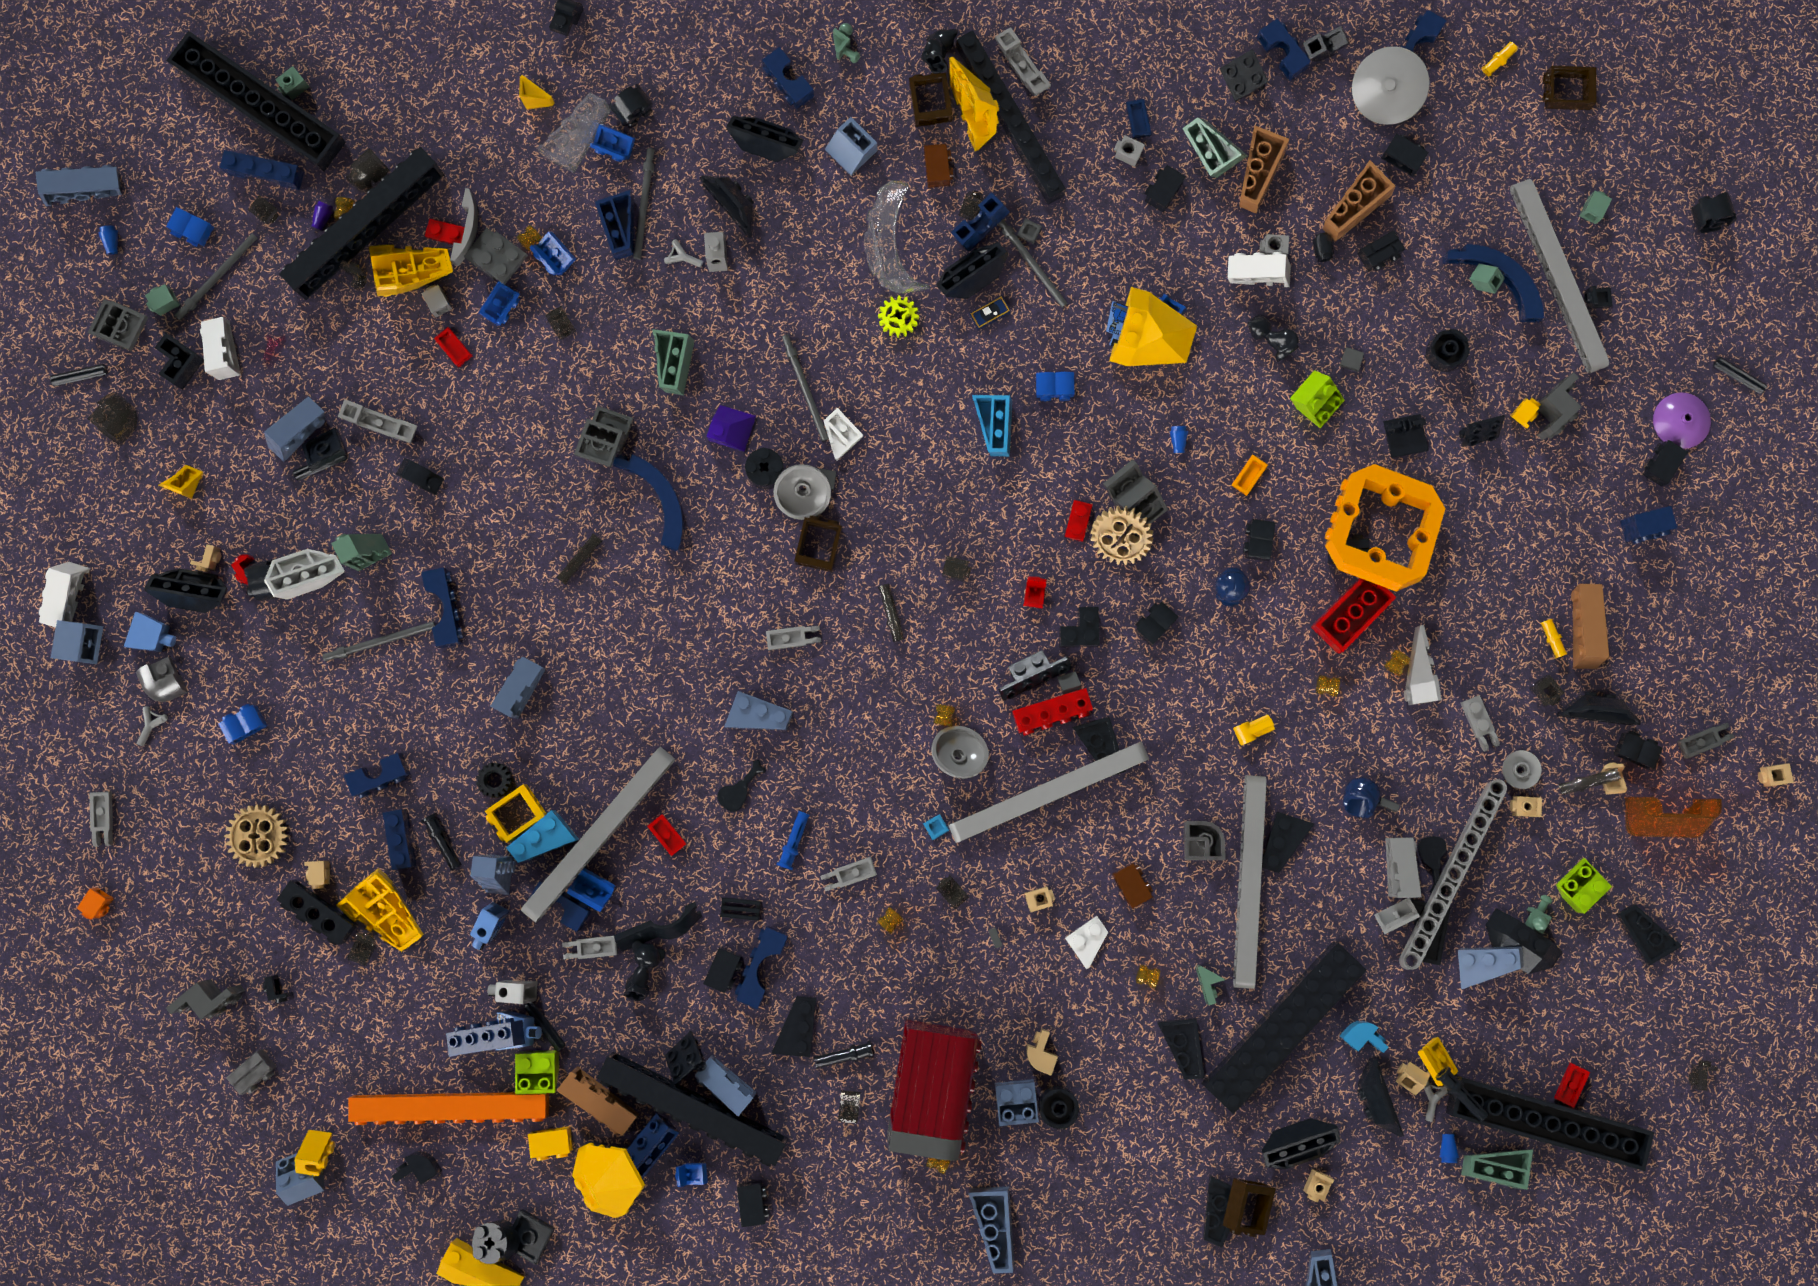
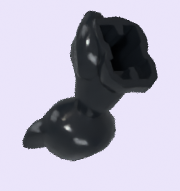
M957 29L937 30L927 37V43L921 59L929 65L931 72L937 74L947 70L948 64L945 57L954 46V39L958 34Z
M1260 314L1247 322L1249 331L1254 339H1266L1268 344L1277 351L1275 354L1277 362L1299 348V338L1295 331L1290 329H1283L1278 332L1272 331L1270 321Z
M636 940L632 945L634 960L639 966L627 979L624 996L634 1001H642L649 994V987L647 985L649 980L648 969L659 965L665 957V950L658 949L653 944H644Z

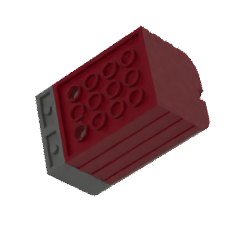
M905 1020L887 1130L889 1151L941 1160H960V1154H964L966 1144L963 1135L968 1132L969 1126L966 1116L967 1113H971L972 1108L970 1093H974L975 1089L973 1073H977L978 1070L976 1054L980 1053L982 1044L976 1032Z

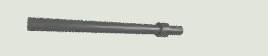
M647 148L646 162L643 163L644 178L633 256L634 259L641 260L651 175L654 172L655 166L653 164L655 150L652 148Z
M1002 219L998 225L1003 230V235L1013 243L1061 308L1065 307L1068 304L1014 234L1015 230L1012 226H1008L1005 220Z
M252 233L191 298H187L184 302L185 305L175 316L181 321L190 310L193 311L198 306L197 303L258 238Z
M789 334L782 336L786 347L785 353L787 358L791 360L821 441L824 442L829 439L797 358L798 352L793 347Z
M432 621L349 647L342 646L336 648L335 651L322 654L324 661L335 658L342 659L355 652L432 630L436 625Z

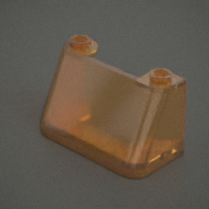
M1625 797L1626 831L1632 836L1698 838L1707 831L1720 815L1722 799H1693V804L1690 807L1683 808V814L1663 813L1662 803L1657 798Z

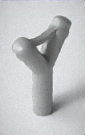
M677 239L672 241V251L668 257L664 258L665 264L685 261L697 267H702V260L686 254ZM674 248H675V250L677 251L678 255L672 256V254H673V252H674Z
M149 706L143 707L145 726L136 744L144 746L152 729L168 720L166 714L158 715L153 713ZM151 714L158 718L152 721Z
M1427 1081L1426 1086L1423 1088L1429 1100L1425 1120L1433 1122L1436 1104L1448 1093V1088L1445 1085L1443 1087L1434 1086ZM1431 1087L1440 1090L1434 1094Z

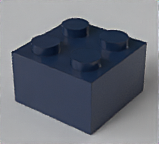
M1672 506L1636 514L1620 521L1626 543L1633 541V544L1662 538L1672 534L1671 530L1678 528Z

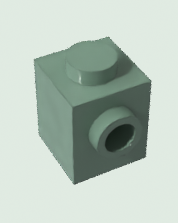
M293 66L275 79L280 85L277 89L284 97L288 95L291 100L310 87Z
M1594 191L1588 196L1579 217L1597 224L1603 219L1612 198L1608 197L1604 192Z
M1478 264L1469 279L1477 290L1495 294L1505 278L1498 267Z
M165 284L151 289L150 293L145 295L148 300L146 304L150 311L160 316L180 306L173 290Z

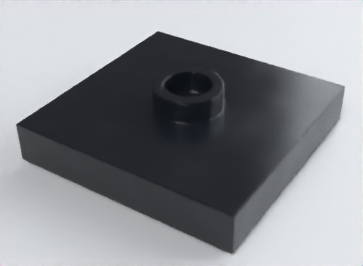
M336 427L302 444L308 468L312 472L346 454Z
M521 1209L512 1226L519 1234V1247L516 1254L537 1265L554 1233L555 1227Z

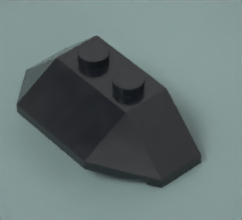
M732 116L726 126V130L742 151L774 162H779L797 154L803 144V139L791 129L757 117Z
M702 175L700 177L701 184L750 239L753 233L754 202L748 194L745 196L741 192L742 188L737 181L732 182L729 177Z
M998 242L993 243V245L975 248L946 268L936 286L946 297L968 299L999 278L1008 257V252Z
M180 568L161 574H152L144 588L147 593L168 607L207 613L220 605L228 590L218 575Z
M1585 692V695L1577 696L1557 712V717L1630 726L1641 724L1639 718L1625 701L1616 699V695L1604 694V697H1598L1597 693Z
M1495 908L1485 924L1492 947H1522L1524 967L1520 970L1526 974L1553 968L1563 952L1552 941L1520 920Z
M1373 1057L1369 1058L1358 1081L1359 1089L1357 1090L1360 1101H1364L1366 1106L1363 1109L1367 1120H1370L1375 1125L1402 1137L1404 1134L1378 1060Z
M1309 1118L1274 1130L1262 1149L1265 1166L1268 1168L1288 1169L1323 1157L1335 1145L1341 1142L1338 1127L1331 1123Z

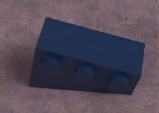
M631 190L595 201L615 260L634 255V196Z

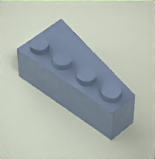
M104 165L101 168L85 166L81 169L62 168L61 170L54 171L52 169H42L35 172L38 194L45 206H52V202L59 201L60 204L69 203L70 199L85 201L90 199V196L98 199L122 195L119 171L117 167L111 165Z
M493 854L473 856L470 876L478 882V885L482 886L486 893L509 895L511 875L515 872L516 861H513L514 857Z
M1009 1186L970 1188L968 1192L969 1198L974 1208V1214L979 1224V1230L984 1240L993 1273H1013L1015 1261Z

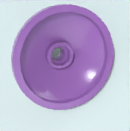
M1674 393L1665 397L1657 405L1653 415V425L1656 434L1663 442L1670 440L1681 448L1687 449L1698 445L1706 438L1711 426V417L1708 408L1698 397L1689 393ZM1685 415L1689 417V421L1685 419Z

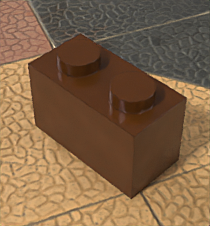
M947 144L924 146L928 188L950 186V180L953 179V168H949L948 163L952 161L951 150H947Z
M1130 863L1112 873L1114 880L1132 909L1153 898L1151 895L1153 890L1148 881H1143L1141 877L1143 872L1139 865H1134V863Z

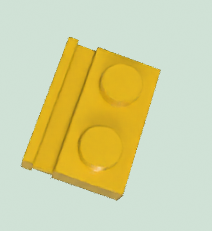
M1439 1037L1431 1039L1422 1047V1050L1418 1051L1420 1058L1438 1087L1444 1084L1441 1081H1437L1435 1077L1443 1068L1449 1066L1453 1075L1459 1072Z

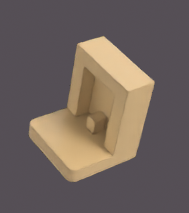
M206 545L202 563L191 560L190 564L196 566L195 570L208 572V569L215 571L216 564L221 559L220 548Z
M1608 763L1600 772L1606 795L1625 793L1627 791L1622 774L1625 768L1624 764Z

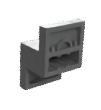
M486 228L464 255V258L494 281L497 279L505 285L528 255L497 231L494 233Z
M104 299L87 333L117 347L132 351L149 317L112 300L110 302Z
M1574 372L1561 380L1539 401L1541 405L1538 411L1550 422L1537 435L1541 440L1547 437L1551 439L1565 429L1567 423L1572 422L1579 415L1577 411L1582 407L1568 393L1576 386L1574 382L1579 378Z
M597 406L593 419H587L574 455L612 468L616 454H622L634 418Z
M1133 459L1103 483L1116 508L1119 506L1121 510H1124V507L1127 506L1128 511L1135 508L1134 514L1142 512L1140 518L1147 517L1145 524L1153 523L1168 510L1157 486L1143 476L1138 464Z
M211 979L197 982L166 1007L170 1014H181L185 1010L187 1012L193 1010L200 1020L212 1019L227 1011L225 1007L229 1004L233 1005L242 998L241 994L245 992V989L241 985H237L221 992Z

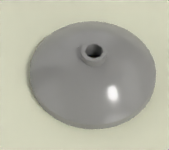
M804 464L791 466L785 469L775 482V502L778 508L791 518L804 520L805 517L818 516L827 508L830 502V483L824 473L813 466ZM803 485L806 489L801 490L799 487Z
M950 726L941 730L935 736L931 747L932 757L936 765L944 773L955 778L964 779L978 775L985 768L989 758L988 747L984 739L974 730L963 726Z

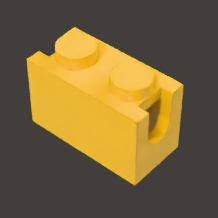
M570 1126L531 1131L528 1134L530 1158H536L537 1161L549 1159L548 1156L556 1155V1158L567 1157L568 1153L573 1150Z
M308 1130L294 1159L296 1173L320 1176L322 1169L327 1166L329 1154H332L335 1148V1142L331 1141L332 1133Z

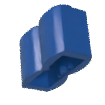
M177 207L166 226L171 230V235L179 239L183 236L187 238L186 242L195 247L198 244L204 247L214 226L203 219Z
M1074 372L1036 373V398H1040V401H1051V398H1059V401H1069L1070 398L1074 397Z
M246 704L239 708L240 711L235 715L233 713L228 714L222 718L223 721L218 723L229 744H237L268 726L256 705Z

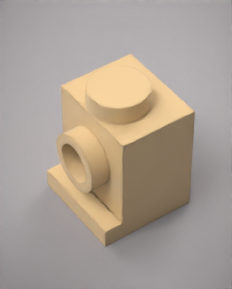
M1790 763L1761 767V772L1758 773L1759 782L1763 783L1764 787L1794 783Z
M1513 796V800L1510 801L1512 816L1541 817L1542 798ZM1526 803H1528V810L1524 808Z
M329 861L304 862V866H308L306 880L309 881L312 889L324 888L325 884H330Z
M1047 886L1024 893L1030 912L1053 906L1052 901H1055L1052 889L1048 890ZM1038 895L1044 897L1042 902L1036 900Z
M1411 1062L1407 1065L1402 1063L1397 1070L1399 1075L1395 1082L1416 1096L1426 1086L1430 1073L1429 1071L1424 1072Z
M1312 1168L1303 1191L1308 1194L1307 1198L1318 1202L1319 1199L1325 1201L1334 1179ZM1318 1185H1322L1320 1191H1316Z

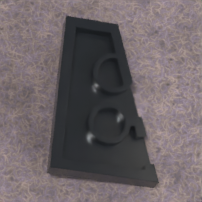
M1109 716L1072 727L1095 761L1120 751Z
M1276 812L1262 857V868L1280 873L1314 823Z
M1411 899L1418 914L1421 915L1427 902ZM1433 904L1432 910L1435 914L1440 912V907ZM1450 907L1422 962L1440 966ZM1419 918L1413 920V921H1414V927H1415V925H1416V923H1417V921H1418ZM1425 921L1423 925L1424 929L1426 931H1430L1431 923L1429 921ZM1417 938V948L1420 949L1423 946V942L1420 938Z
M1632 904L1616 913L1646 965H1652L1682 947L1678 941H1675L1668 932L1659 927L1637 905Z
M796 997L771 1054L810 1057L816 1006L815 997Z
M1197 1018L1157 1022L1184 1079L1205 1078Z
M1209 1175L1203 1239L1222 1248L1230 1232L1229 1228L1223 1226V1221L1232 1185Z

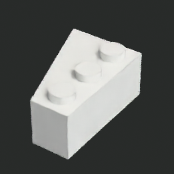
M1274 252L1272 255H1265L1264 253H1254L1253 255L1236 253L1234 256H1229L1228 280L1230 283L1255 285V283L1266 282V286H1273V283H1284V287H1290L1291 265L1286 254L1282 252Z
M224 317L202 321L200 333L203 342L205 372L218 380L241 375L230 321Z
M66 562L48 569L45 575L46 586L42 592L43 602L39 610V623L56 627L57 620L72 622L78 605L75 599L78 590H83L84 585L81 582L84 573H89L90 568Z

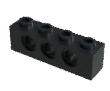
M290 880L276 899L281 903L280 906L283 909L293 911L298 920L304 923L308 922L312 925L311 929L313 931L326 935L327 940L333 945L344 944L358 925L297 880ZM300 897L304 900L302 908L297 903ZM314 909L319 910L320 915L318 919L313 916ZM330 920L335 922L333 930L328 926Z

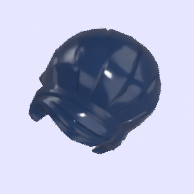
M1227 568L1217 576L1215 582L1216 598L1223 605L1229 607L1239 605L1240 601L1247 597L1251 589L1248 577L1238 568Z
M1358 777L1349 781L1344 791L1343 806L1350 815L1361 818L1373 816V812L1381 798L1378 785L1373 780L1365 777Z

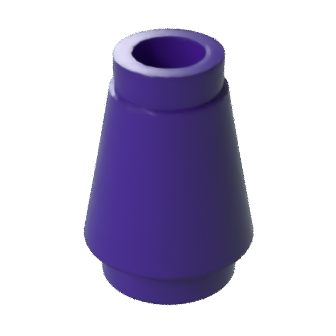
M318 201L314 208L311 226L322 231L333 214V207Z

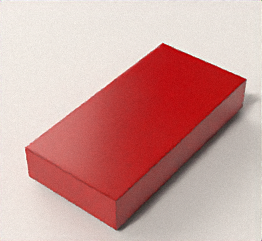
M449 327L434 338L458 368L473 357Z

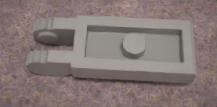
M800 626L766 631L768 651L820 643L821 638L806 639L805 632L820 631V627Z
M1480 695L1461 702L1475 738L1478 739L1484 752L1489 750L1487 741L1483 737L1486 734L1489 735L1494 747L1499 746L1500 742L1497 734L1494 732L1495 729Z
M112 792L90 793V831H92L93 846L99 847L101 845L100 831H104L105 845L111 846L113 844Z
M868 857L834 869V871L820 877L821 880H826L836 875L838 883L829 884L824 887L825 891H829L876 876L877 873L872 858Z
M614 935L562 942V947L565 948L577 946L578 952L566 953L563 955L564 959H586L618 955V947Z

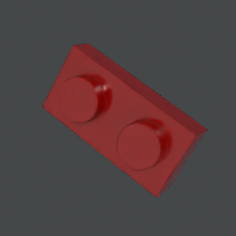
M429 218L424 236L428 239L453 245L454 242L462 243L465 227Z
M1077 500L1073 501L1064 537L1083 542L1093 504Z
M663 814L647 826L671 856L687 844Z
M1569 1063L1554 1099L1574 1108L1590 1072L1573 1063Z

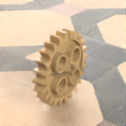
M1117 506L1116 511H1114L1110 507L1108 513L1103 511L1102 515H1098L1093 523L1091 534H1093L1091 541H1095L1093 548L1099 547L1097 554L1103 552V559L1110 557V563L1115 559L1117 565L1120 564V561L1127 565L1128 560L1134 564L1136 558L1141 561L1142 555L1146 556L1148 550L1151 549V543L1154 539L1151 537L1153 535V530H1150L1151 523L1145 524L1147 517L1140 518L1142 512L1134 514L1135 508L1128 511L1127 506L1124 507V510ZM1116 522H1122L1124 525H1119ZM1130 524H1132V526H1131L1130 528H1128V530H1127V532H1126V535H1123V533L1125 532L1126 528H1127ZM1118 536L1121 537L1116 546L1112 547L1117 542ZM1120 546H1125L1128 549H1122Z
M255 805V809L253 806H248L247 810L240 809L241 814L235 813L234 817L236 820H229L232 827H226L230 834L224 835V837L230 838V841L225 843V845H231L232 848L228 850V853L235 852L233 859L240 858L239 864L246 862V867H251L253 864L254 868H258L260 864L262 867H266L267 862L273 864L274 858L280 859L279 852H286L282 846L289 845L284 840L290 837L289 834H285L289 827H283L287 820H280L282 814H275L276 809L271 808L269 810L267 805L263 807ZM267 821L270 823L269 831L264 829V824ZM246 822H250L251 829L249 831H246L245 829ZM255 834H260V838H255ZM246 841L250 843L248 851L244 847ZM265 841H268L270 844V848L267 851L264 849Z

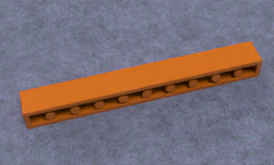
M549 1093L353 1095L348 1098V1122H355V1125H366L367 1122L383 1125L387 1124V1121H394V1124H406V1121H414V1124H424L430 1120H433L434 1124H442L446 1120H453V1123H465V1120H473V1123H483L486 1119H492L493 1123L504 1122V1119H512V1122H523L524 1119H531L532 1122H542L543 1118L549 1116Z

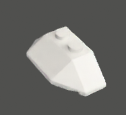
M305 549L272 560L264 581L273 597L288 600L324 587L343 574L345 570L336 555H328L320 551Z

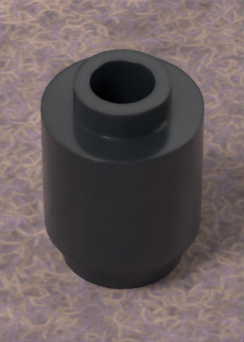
M1327 233L1315 235L1316 238L1312 240L1315 258H1318V262L1332 260L1334 248L1331 235H1327Z

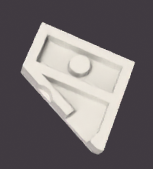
M838 408L824 420L836 461L864 437Z
M1095 916L1065 937L1086 969L1093 962L1108 931L1099 918Z

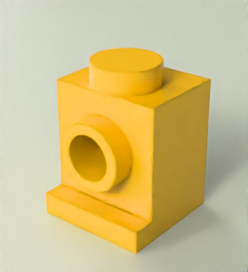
M1525 398L1510 416L1522 426L1528 428L1527 422H1532L1538 416L1537 410L1541 404L1533 398L1530 400Z

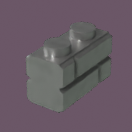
M261 1049L256 1051L226 1078L239 1095L246 1093L250 1095L259 1088L257 1084L261 1080L265 1082L274 1075L272 1071L277 1066L265 1051Z

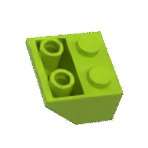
M1315 370L1290 398L1297 410L1319 428L1328 421L1345 401L1331 377Z
M1585 858L1581 859L1556 884L1562 898L1577 913L1583 914L1612 887Z
M519 1051L515 1054V1094L556 1093L559 1074V1051Z

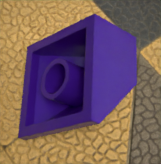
M720 405L712 418L706 437L710 442L745 452L756 416Z

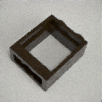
M1551 66L1544 73L1543 84H1545V91L1543 93V102H1545V109L1591 110L1596 104V67ZM1554 78H1581L1582 100L1554 99Z
M946 72L931 73L924 76L916 74L910 77L909 89L915 127L952 122L953 115ZM942 83L946 109L919 113L915 86Z
M805 517L794 563L832 572L843 528L839 525V522L834 520L824 522L820 521V517ZM809 526L836 532L829 562L802 556Z
M1233 1178L1223 1226L1229 1228L1230 1232L1236 1235H1242V1232L1251 1237L1265 1235L1276 1188L1262 1182ZM1248 1192L1258 1194L1251 1226L1241 1224Z

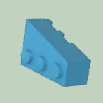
M972 395L990 456L1010 457L1012 399L1010 395Z
M551 810L506 848L515 860L521 863L580 839L558 812Z

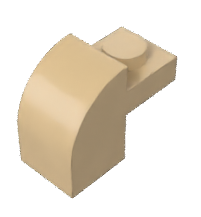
M1041 1028L1040 1032L1036 1031L1033 1039V1043H1036L1035 1046L1027 1044L1026 1054L1030 1064L1036 1070L1052 1075L1058 1056L1044 1050L1050 1032Z

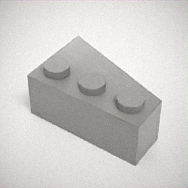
M1411 837L1385 838L1388 896L1395 898L1422 897L1416 861V842Z

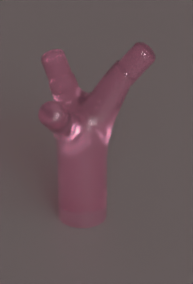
M267 335V346L262 359L270 361L274 349L285 339V336L272 341L270 335Z

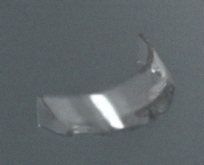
M891 180L876 193L878 197L874 206L868 211L866 219L869 221L868 230L864 233V247L868 266L871 273L876 275L880 281L879 284L895 293L905 294L930 289L928 284L919 283L911 278L899 259L895 238L896 221L901 202L909 185L905 182Z

